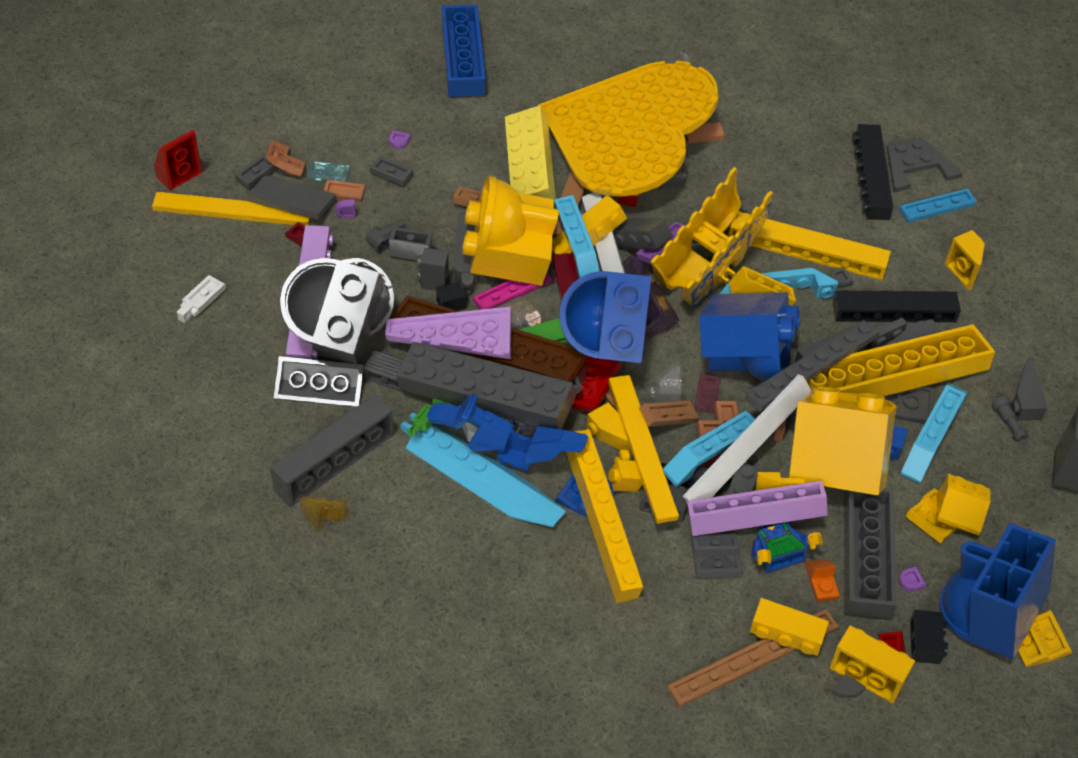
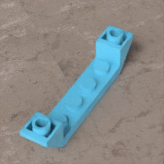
M570 195L554 199V209H559L558 216L575 258L578 278L589 273L598 272L599 266L596 253L574 196Z
M814 268L761 273L792 288L811 286L815 298H830L834 296L838 286L837 280ZM729 283L719 294H731Z
M951 383L946 384L916 439L900 475L919 484L922 482L933 456L959 408L961 409L969 391Z
M744 411L684 446L663 468L665 476L676 487L691 479L698 466L728 449L757 417L748 411Z

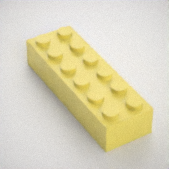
M541 106L505 116L510 185L518 193L556 199L549 125Z

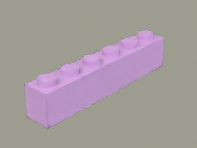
M822 481L687 501L692 536L828 516L827 496Z

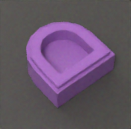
M393 130L389 137L390 146L395 149L405 148L411 139V134Z
M355 199L338 202L335 207L337 216L340 218H355Z
M916 566L901 572L898 582L902 589L909 592L925 589L926 583Z

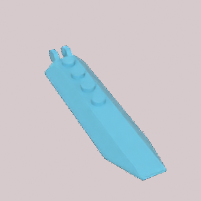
M412 413V414L409 416V420H410L412 423H413V418L417 415V414H415V413ZM404 421L400 425L401 430L409 435L407 430L412 425ZM433 423L426 431L420 430L415 436H410L411 438L406 446L407 450L512 518L554 527L566 513L561 506L538 487L501 465L482 451L470 450L468 442L440 424Z

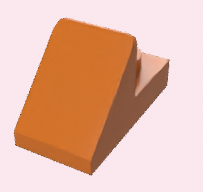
M827 559L804 562L816 603L839 600L840 594L834 579L836 565Z

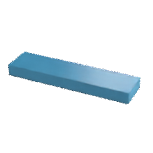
M967 188L900 205L899 211L906 222L909 223L975 206L977 201Z

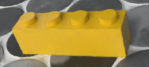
M608 195L582 215L593 246L627 219L621 206ZM564 230L552 239V256L553 254L572 253Z

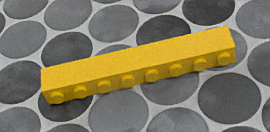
M738 212L731 223L728 237L731 235L735 236L741 223L748 221L751 214ZM766 219L751 245L837 269L844 267L846 271L883 280L891 252Z
M590 429L575 431L576 433L586 434L589 437L585 449L581 452L566 453L615 601L620 603L638 599L643 589V584Z

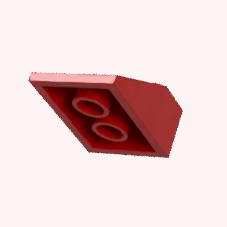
M194 130L159 148L154 163L156 178L170 191L202 173Z

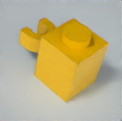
M620 449V457L614 458L615 464L608 472L609 481L612 484L613 491L636 492L643 485L635 461H630L628 450Z

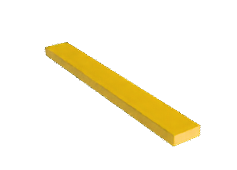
M156 192L152 204L153 211L295 225L299 222L305 226L309 225L311 218L250 201Z
M630 375L609 378L608 384L656 524L676 521L679 518V514L647 423L639 409L641 406Z

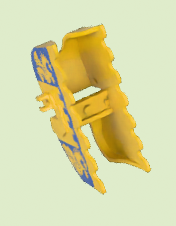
M736 167L729 172L724 183L718 184L714 195L705 199L700 211H695L691 215L689 223L686 226L680 227L673 241L669 240L666 243L662 254L656 255L651 260L655 280L670 290L683 288L680 298L693 307L699 306L720 283L727 285L729 283L728 275L732 278L735 276L736 272L731 270L729 265L737 266L744 259V255L751 247L769 215L773 196L772 191L767 193L760 207L756 206L748 221L741 223L735 236L731 235L728 237L724 234L735 219L741 206V200L737 192ZM693 239L714 253L711 263L692 250Z

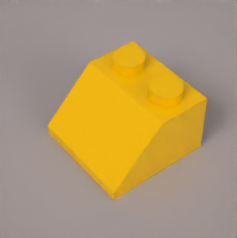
M973 230L953 238L945 261V265L968 290L973 288L982 263L985 245L983 240Z
M948 474L937 492V521L979 536L990 505V489L982 484H976L962 477Z

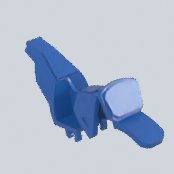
M470 394L460 407L436 403L431 406L427 414L431 423L447 425L457 430L461 429L466 422L476 426L478 429L468 445L470 450H498L497 458L500 460L501 465L504 466L506 463L512 466L511 469L518 468L527 472L530 464L551 461L561 451H583L589 438L586 434L537 426L532 437L515 433L512 423L477 407L475 402L478 396L475 394Z

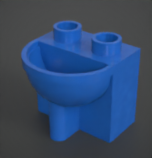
M598 271L586 274L572 283L565 292L559 309V322L562 332L572 347L580 353L593 358L642 363L651 276Z
M788 292L713 294L699 315L702 357L709 358L710 371H748L754 378L764 382L790 366L791 342H794L795 331H799L800 310L798 305H789Z
M1010 523L995 550L976 542H965L961 546L960 568L949 578L940 598V611L943 613V620L947 623L948 628L957 636L970 643L1013 660L1050 593L1056 539Z

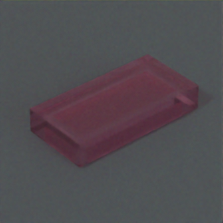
M699 375L694 406L695 411L715 414L713 404L718 398L721 377Z

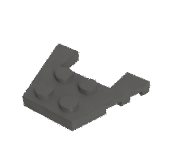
M923 138L889 144L887 147L894 192L910 189L911 183L905 174L937 167L946 181L962 178V171Z

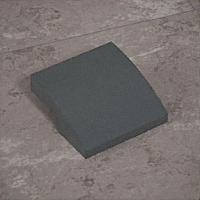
M736 533L691 536L696 579L742 577L743 570L739 557L740 547Z

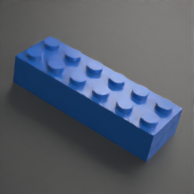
M478 5L441 6L448 97L485 95V70Z

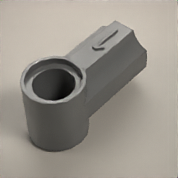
M398 220L382 229L378 227L372 228L367 233L366 240L378 253H383V250L387 251L393 227L407 229L402 220Z

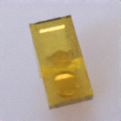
M301 497L300 499L302 513L319 533L323 518L334 522L346 520V501Z

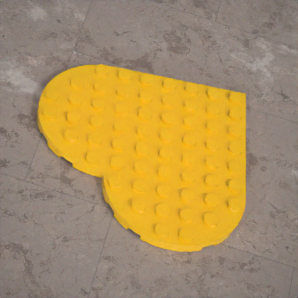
M665 61L640 66L538 104V106L540 105L548 119L549 130L574 177L583 187L601 195L630 196L639 195L658 188L675 175L682 166L686 156L684 135L692 133L712 116L718 104L719 94L714 77L704 68L693 67L691 63L676 61L675 64H666Z

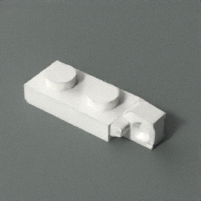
M208 275L182 299L181 308L177 311L178 320L186 323L192 315L197 316L226 289V284Z

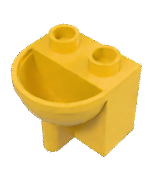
M488 175L485 179L479 202L469 200L466 209L465 224L474 226V231L466 230L462 247V255L472 256L470 273L542 286L551 262L552 235L559 215V209H554V199L518 193L508 183L496 179L495 176Z
M813 387L812 393L798 401L789 478H804L805 483L822 481L826 487L879 495L887 485L897 405L885 400L884 396L878 394H856L840 392L839 389L832 387Z

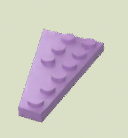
M510 306L387 319L385 336L387 341L412 344L414 341L446 350L511 359L512 310Z

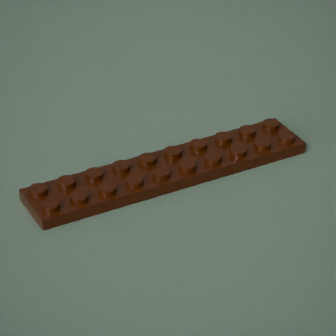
M406 296L390 319L459 311ZM512 328L511 359L460 352L475 358L572 382L588 358L587 355L580 353L570 345Z

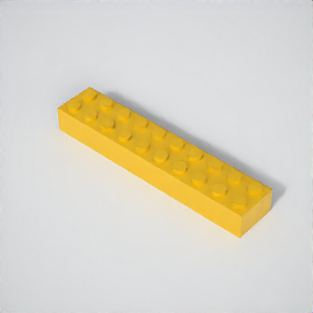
M974 324L853 353L808 381L807 384L811 391L815 386H824L839 389L840 392L872 393L887 396L989 370L995 351Z

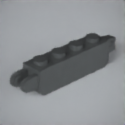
M462 211L458 214L454 281L460 282L462 289H466L468 296L473 294L474 285H478V277L482 278V275L470 273L472 256L462 255L466 230L474 231V226L465 224L466 211Z

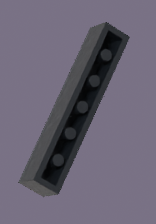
M858 124L856 132H853L852 142L856 143L854 156L858 157L856 169L860 170L858 183L862 184L860 197L864 198L862 212H866L867 220H890L893 202L881 125Z
M842 290L836 291L833 299L835 322H861L863 320L865 322H893L903 318L906 322L933 319L934 322L957 323L961 312L957 292Z

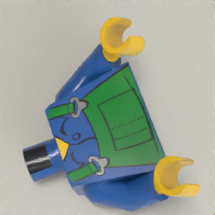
M785 522L777 525L759 526L761 530L757 532L756 540L752 544L751 557L758 562V565L763 564L767 574L805 561L808 547L813 550L817 544L823 545L822 537L818 532L804 535L791 528Z

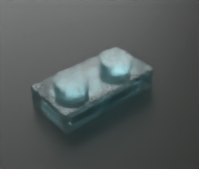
M312 161L308 169V178L316 180L324 179L346 182L350 174V166Z

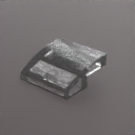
M519 296L495 307L511 306L512 328L518 330L541 321L539 312L529 302Z

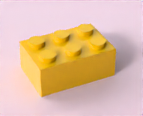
M850 625L836 648L829 669L842 676L846 673L864 685L865 689L894 704L915 660L911 659L906 653L898 652L889 647L885 642L876 640L867 635L863 630Z

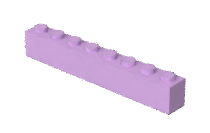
M305 225L299 266L314 259L332 258V251L329 248L333 247L334 235H330L329 226ZM289 329L286 357L317 360L318 355L312 343L302 340Z

